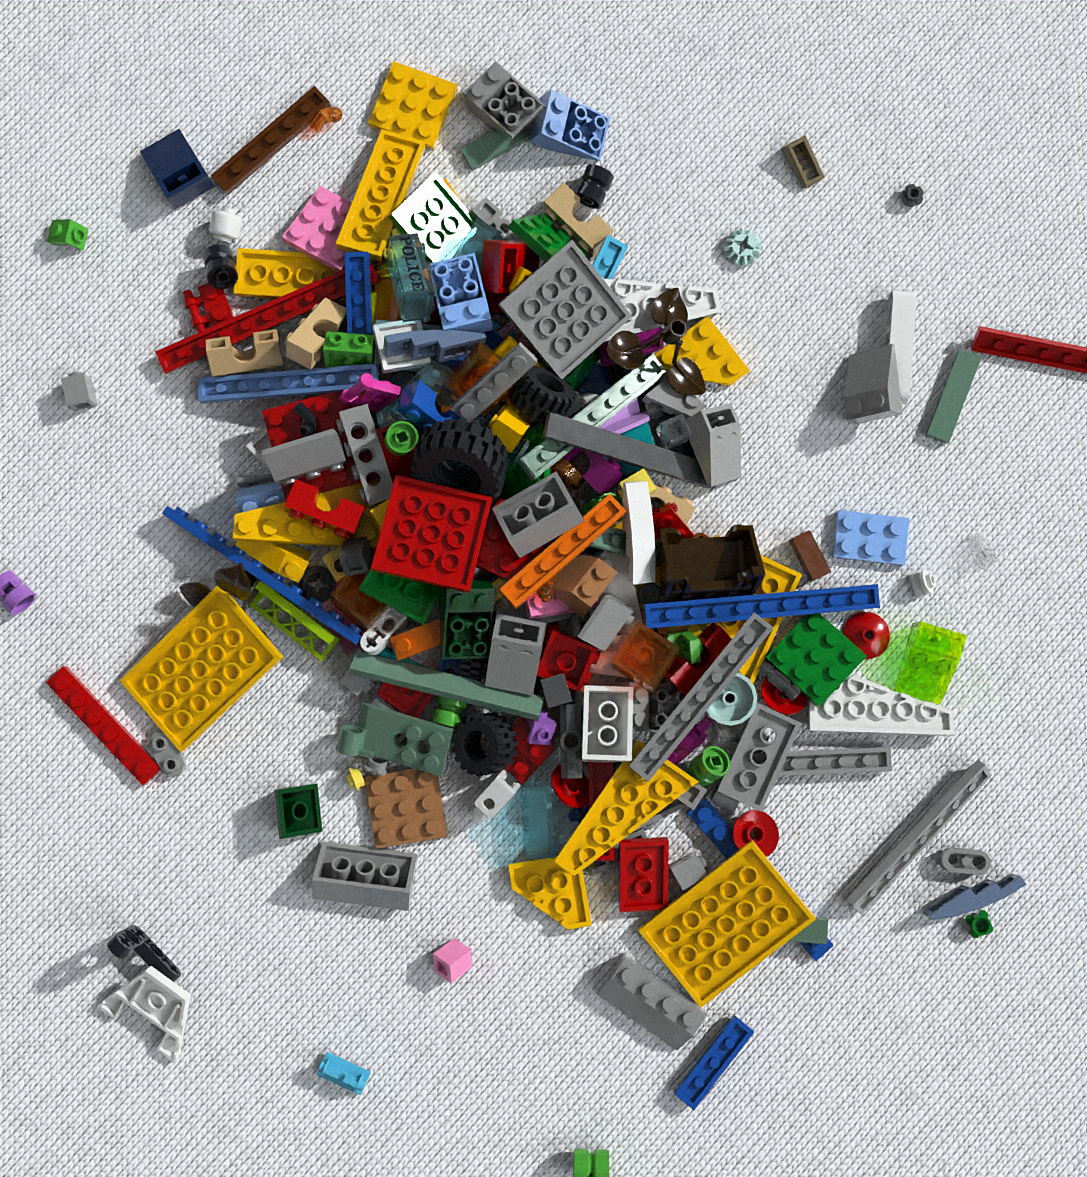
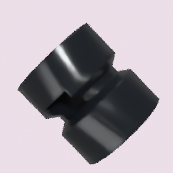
M596 164L587 165L582 176L583 181L575 191V194L580 197V203L592 209H600L606 197L605 192L609 191L614 176L602 166Z
M221 244L208 247L204 251L203 260L209 284L216 289H228L234 286L238 280V273L232 250L226 245Z

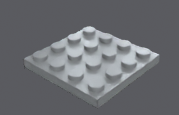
M573 240L566 243L498 304L548 367L561 380L632 317Z

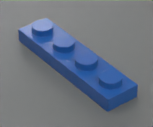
M369 252L344 253L347 333L373 335Z
M734 1014L675 1089L674 1095L692 1110H695L754 1034V1030Z

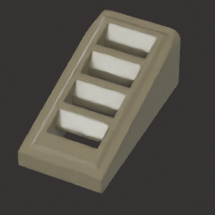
M806 135L781 148L785 159L804 189L825 178ZM799 147L801 151L795 154L793 150ZM804 155L806 159L799 162L797 158ZM809 163L810 168L803 171L801 167ZM812 171L815 173V176L806 179L805 175Z

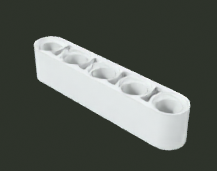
M891 290L887 306L885 345H895L901 403L907 404L911 386L917 296L915 292Z

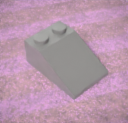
M894 344L849 355L844 391L846 421L861 424L903 414Z

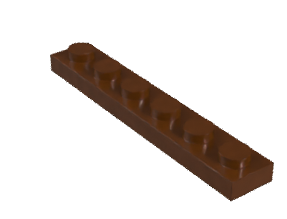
M313 86L211 174L213 180L229 195L330 108L329 100L316 86Z

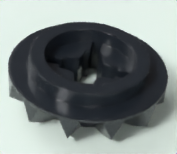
M312 566L306 569L298 583V587L304 591L302 594L304 597L310 599L312 596L321 603H325L332 598L337 588L336 580L332 573L323 566ZM320 575V581L327 585V587L319 588L316 595V588L308 583L317 582V578Z

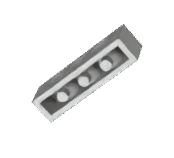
M365 404L340 411V419L336 420L339 433H345L347 442L343 443L346 455L347 457L352 456L354 466H351L354 479H359L362 486L361 489H358L362 503L367 502L368 508L380 505L389 500L393 482L368 405ZM354 429H362L365 432V436L362 439H355L352 437L351 432ZM366 451L373 458L370 462L364 463L359 459V454ZM371 474L377 475L380 479L379 484L376 486L369 485L366 482L367 476Z

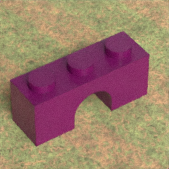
M574 447L563 456L565 460L574 462L578 456L587 454L590 458V468L582 477L602 495L607 493L625 475L620 470L622 466L618 461Z

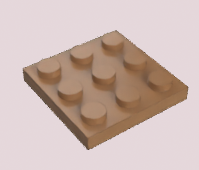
M412 768L389 772L384 776H365L376 849L448 836L439 777L437 775Z

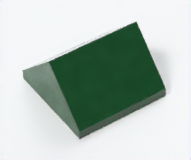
M318 783L283 787L274 790L279 839L323 832Z

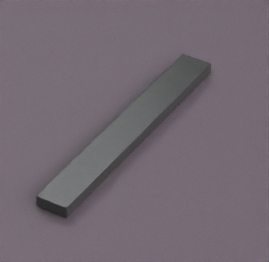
M551 412L546 416L543 438L707 489L713 488V486L708 487L698 460Z

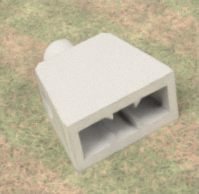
M506 769L502 770L474 802L476 808L470 813L471 818L479 824L486 817L493 819L522 784Z

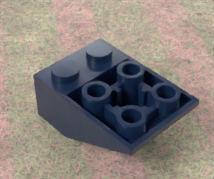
M180 129L140 151L155 180L174 209L181 207L215 187Z

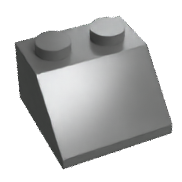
M605 595L577 637L603 651H607L609 648L614 649L621 639L618 634L622 628L628 629L635 619L632 616L635 610L614 595Z

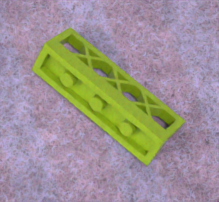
M260 581L255 587L259 590V593L249 606L324 662L341 639L291 600ZM264 596H267L272 600L273 609L263 610L258 604ZM278 611L289 613L291 623H280ZM303 624L309 630V637H298L296 625ZM321 638L329 644L322 654L315 650L314 639Z

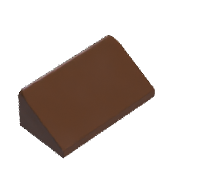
M810 530L788 540L809 582L831 572Z

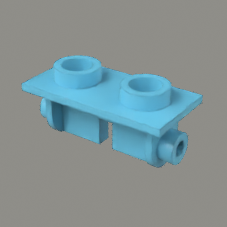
M326 1052L316 1075L361 1095L371 1071L330 1052Z

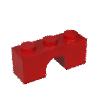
M295 480L284 505L288 516L298 521H302V518L308 520L312 526L321 530L325 528L331 529L336 536L343 539L348 537L354 539L365 514V507L341 498L336 509L328 512L322 511L316 505L320 496L319 488Z
M711 623L697 637L701 640L703 647L701 662L689 664L678 656L662 672L667 680L684 696L690 692L732 640L724 629L715 623Z

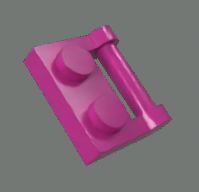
M364 373L358 378V382L355 385L341 392L339 398L345 405L358 407L367 404L369 411L379 413L401 396V387L393 385L389 381L374 380L370 374ZM363 390H367V391H366L365 393H363L361 396H357V395H358L359 393H361Z

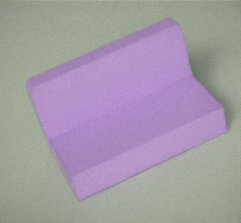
M635 398L599 428L621 434L650 421L648 415L640 412L638 400Z

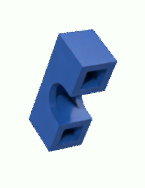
M417 380L403 388L396 411L423 432L436 422L441 421L443 423L444 420L451 418L454 421L460 419L451 409L439 414L435 407L437 393L421 380Z

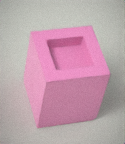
M456 939L450 940L433 953L434 972L452 984L471 969V949Z

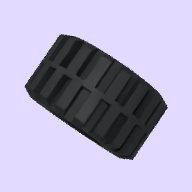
M533 366L519 378L509 393L511 403L519 412L530 420L545 425L546 416L550 412L566 417L576 400L575 392L564 379L561 380L554 372L538 366Z
M488 712L466 717L465 720L458 723L459 727L455 728L453 732L455 737H452L451 743H454V747L451 749L452 753L455 752L456 754L454 758L456 763H461L460 768L462 770L467 769L468 774H475L481 777L508 768L507 765L513 763L512 757L517 755L515 747L518 746V741H515L514 738L517 734L516 731L511 730L513 725L510 722H505L506 718L504 716ZM482 733L489 741L490 749L488 756L480 746V736Z

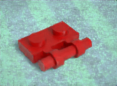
M209 283L197 287L200 296L193 297L191 290L182 292L185 299L183 301L184 306L189 310L192 318L190 320L191 325L196 329L197 333L205 330V326L209 324L215 326L234 317L224 289H216ZM204 305L207 315L201 316L198 307Z

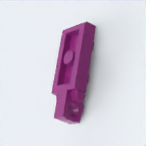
M705 716L699 723L695 724L667 760L674 765H678L708 737L705 731L712 726L713 721L708 716Z

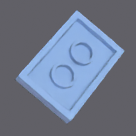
M838 510L832 558L899 566L905 565L909 518Z

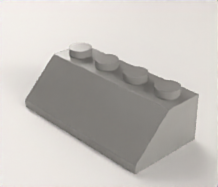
M322 842L312 877V898L409 911L418 854Z
M624 952L596 993L676 1050L694 1036L707 1016L703 1007L700 1008L696 1002Z

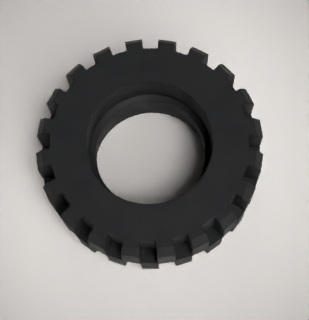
M453 418L446 419L443 423L439 421L428 427L419 439L411 462L412 478L492 497V502L496 500L502 491L509 465L508 452L504 444L501 445V439L497 435L494 436L489 428L481 427L480 423L475 421L473 423L466 422L467 419L461 418L458 421H454ZM447 460L465 463L474 470L456 468L450 465Z

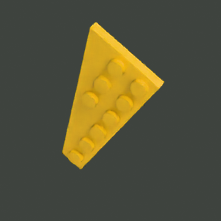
M380 479L368 481L367 483L371 486H376L379 484ZM361 483L320 493L316 505L322 511L328 512L336 509L341 498L364 506L365 514L354 538L367 536L371 549H376L380 531L371 519L370 510L377 506L368 508L367 502L362 503L358 489L362 488ZM286 502L238 513L234 516L233 540L342 547L344 540L353 539L351 537L347 539L338 537L334 534L333 530L328 528L324 530L315 528L311 525L310 521L303 518L302 521H298L289 517L284 507Z
M637 740L632 747V761L621 763L554 862L573 876L577 875L699 781L666 760L649 782H647L629 767L646 746V744Z

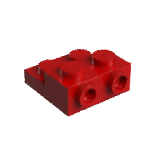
M553 629L540 659L537 676L545 679L564 674L568 688L580 692L583 685H588L592 675L589 669L592 664H597L601 651H598L597 647L580 639L577 635L573 637Z
M519 716L511 727V730L516 731L517 736H514L515 741H518V746L515 747L517 755L512 757L514 761L511 765H507L508 768L506 770L521 784H524L555 748L552 746L553 740H551L549 745L530 744L527 738L531 728Z

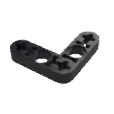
M131 925L116 933L107 942V947L111 953L120 959L136 952L149 967L152 966L171 981L175 982L181 976L178 967L136 925Z

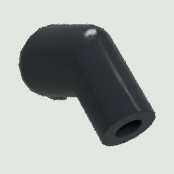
M299 402L293 409L302 419L299 434L302 437L314 435L317 417L302 402Z

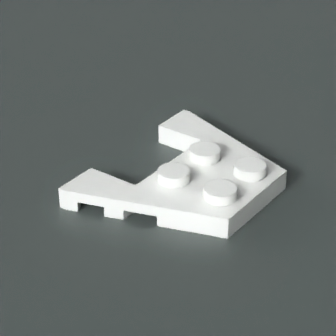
M152 966L138 974L98 1004L97 1007L114 1020L120 1015L125 1005H129L166 1032L156 1050L173 1063L179 1057L191 994Z

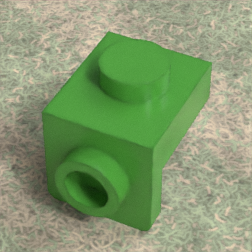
M71 219L52 220L47 242L54 246L70 245L78 250H84L88 228Z
M689 630L666 635L668 657L684 656L691 664L701 662L700 653L703 651L701 640Z

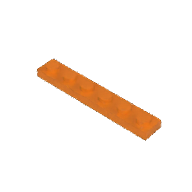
M609 494L583 516L584 522L562 534L499 589L500 593L517 609L621 519L627 511Z

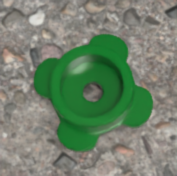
M980 910L978 914L966 916L965 922L970 927L971 937L979 938L980 935L992 933L993 926L988 919L989 915L986 911Z

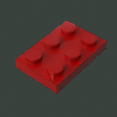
M667 837L623 839L619 842L618 909L620 912L663 910L668 906L669 840Z

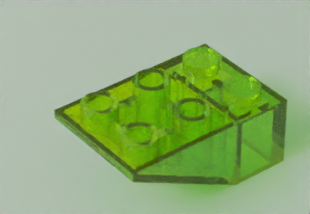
M922 621L912 623L894 691L941 705L961 659L967 635Z

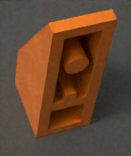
M438 619L424 626L422 625L391 637L390 640L398 661L441 646L440 620Z

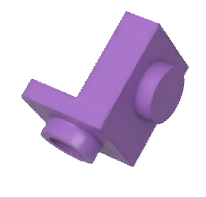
M541 708L538 721L523 717L531 728L527 741L530 744L549 745L557 724L548 711Z

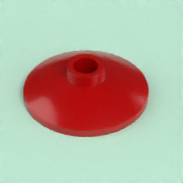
M857 613L850 617L843 627L842 634L867 655L865 659L878 657L888 647L890 641L889 627L883 618L875 613ZM867 630L872 633L871 639L865 638Z
M768 677L763 680L761 696L770 709L783 715H793L800 712L807 704L808 699L801 692L796 699L790 700L785 695V691L781 692L767 680Z
M561 764L558 765L551 775V784L556 796L570 808L581 809L589 803V781L582 772V778H561Z
M758 810L746 811L736 819L733 825L732 836L738 850L750 840L755 842L766 857L776 849L779 841V831L775 821L767 813ZM750 831L755 833L754 840L750 838Z

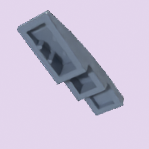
M461 330L408 331L385 335L383 352L386 358L409 353L412 361L435 355L438 363L483 353L486 336L483 333Z
M1012 873L998 884L986 879L972 890L965 885H961L925 910L924 914L932 920L962 915L1004 899L1027 884L1021 876Z

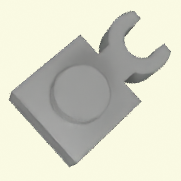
M487 197L471 210V215L486 231L491 227L498 239H502L505 235L500 228L505 229L507 232L510 231L508 228L510 222L500 218L503 212Z

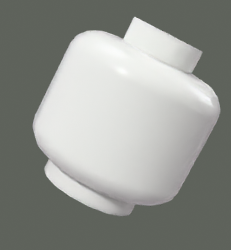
M222 206V210H214L212 212L209 231L211 234H214V239L232 243V240L239 238L242 218L235 215L236 210Z

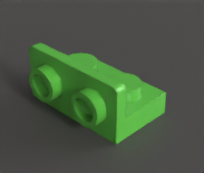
M326 332L323 346L325 367L374 364V335Z

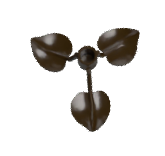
M672 288L660 294L651 305L652 319L657 324H664V329L659 336L640 346V339L636 334L630 331H620L611 338L606 348V353L617 366L624 369H637L645 362V355L642 350L647 349L659 340H663L664 343L670 345L676 344L672 359L674 367L670 368L667 373L671 388L682 395H703L706 392L705 382L695 362L687 357H682L677 362L680 346L683 344L681 338L687 333L688 312L681 298L679 288Z
M242 563L218 569L214 574L216 584L223 591L229 592L230 595L243 600L241 608L245 612L248 599L252 593L251 588L256 582L255 576L244 570ZM198 582L184 583L179 587L184 598L194 608L211 592L206 585ZM258 627L263 632V634L268 638L266 633L260 627Z

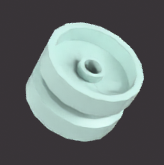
M737 672L706 711L712 719L720 724L730 726L741 724L750 718L756 709V689L747 677ZM731 693L734 695L735 699L732 703L726 702L725 696Z

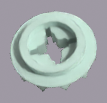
M740 228L737 231H732L726 238L724 251L732 263L745 266L757 260L762 244L759 241L758 235L752 233L751 229L743 230ZM747 240L746 246L749 249H744V251H742V253L739 254L740 246L737 245V243L742 244L743 241Z

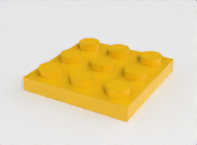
M393 61L368 122L369 127L425 141L426 148L433 150L457 92V84Z

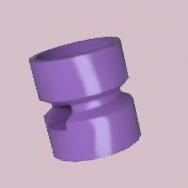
M10 570L0 575V601H2V606L14 616L27 609L35 600L36 594L27 585H21L22 580Z

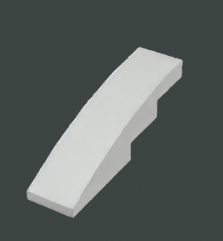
M648 482L623 483V508L627 512L622 517V530L626 532V556L630 558L629 582L633 585L655 582V539Z

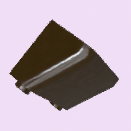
M734 525L728 530L725 537L682 539L681 532L672 527L660 529L658 533L660 584L664 602L754 595L766 575L753 525Z

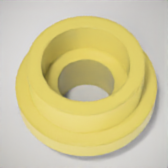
M349 768V774L345 775L350 789L355 788L356 791H359L360 787L365 786L359 768Z

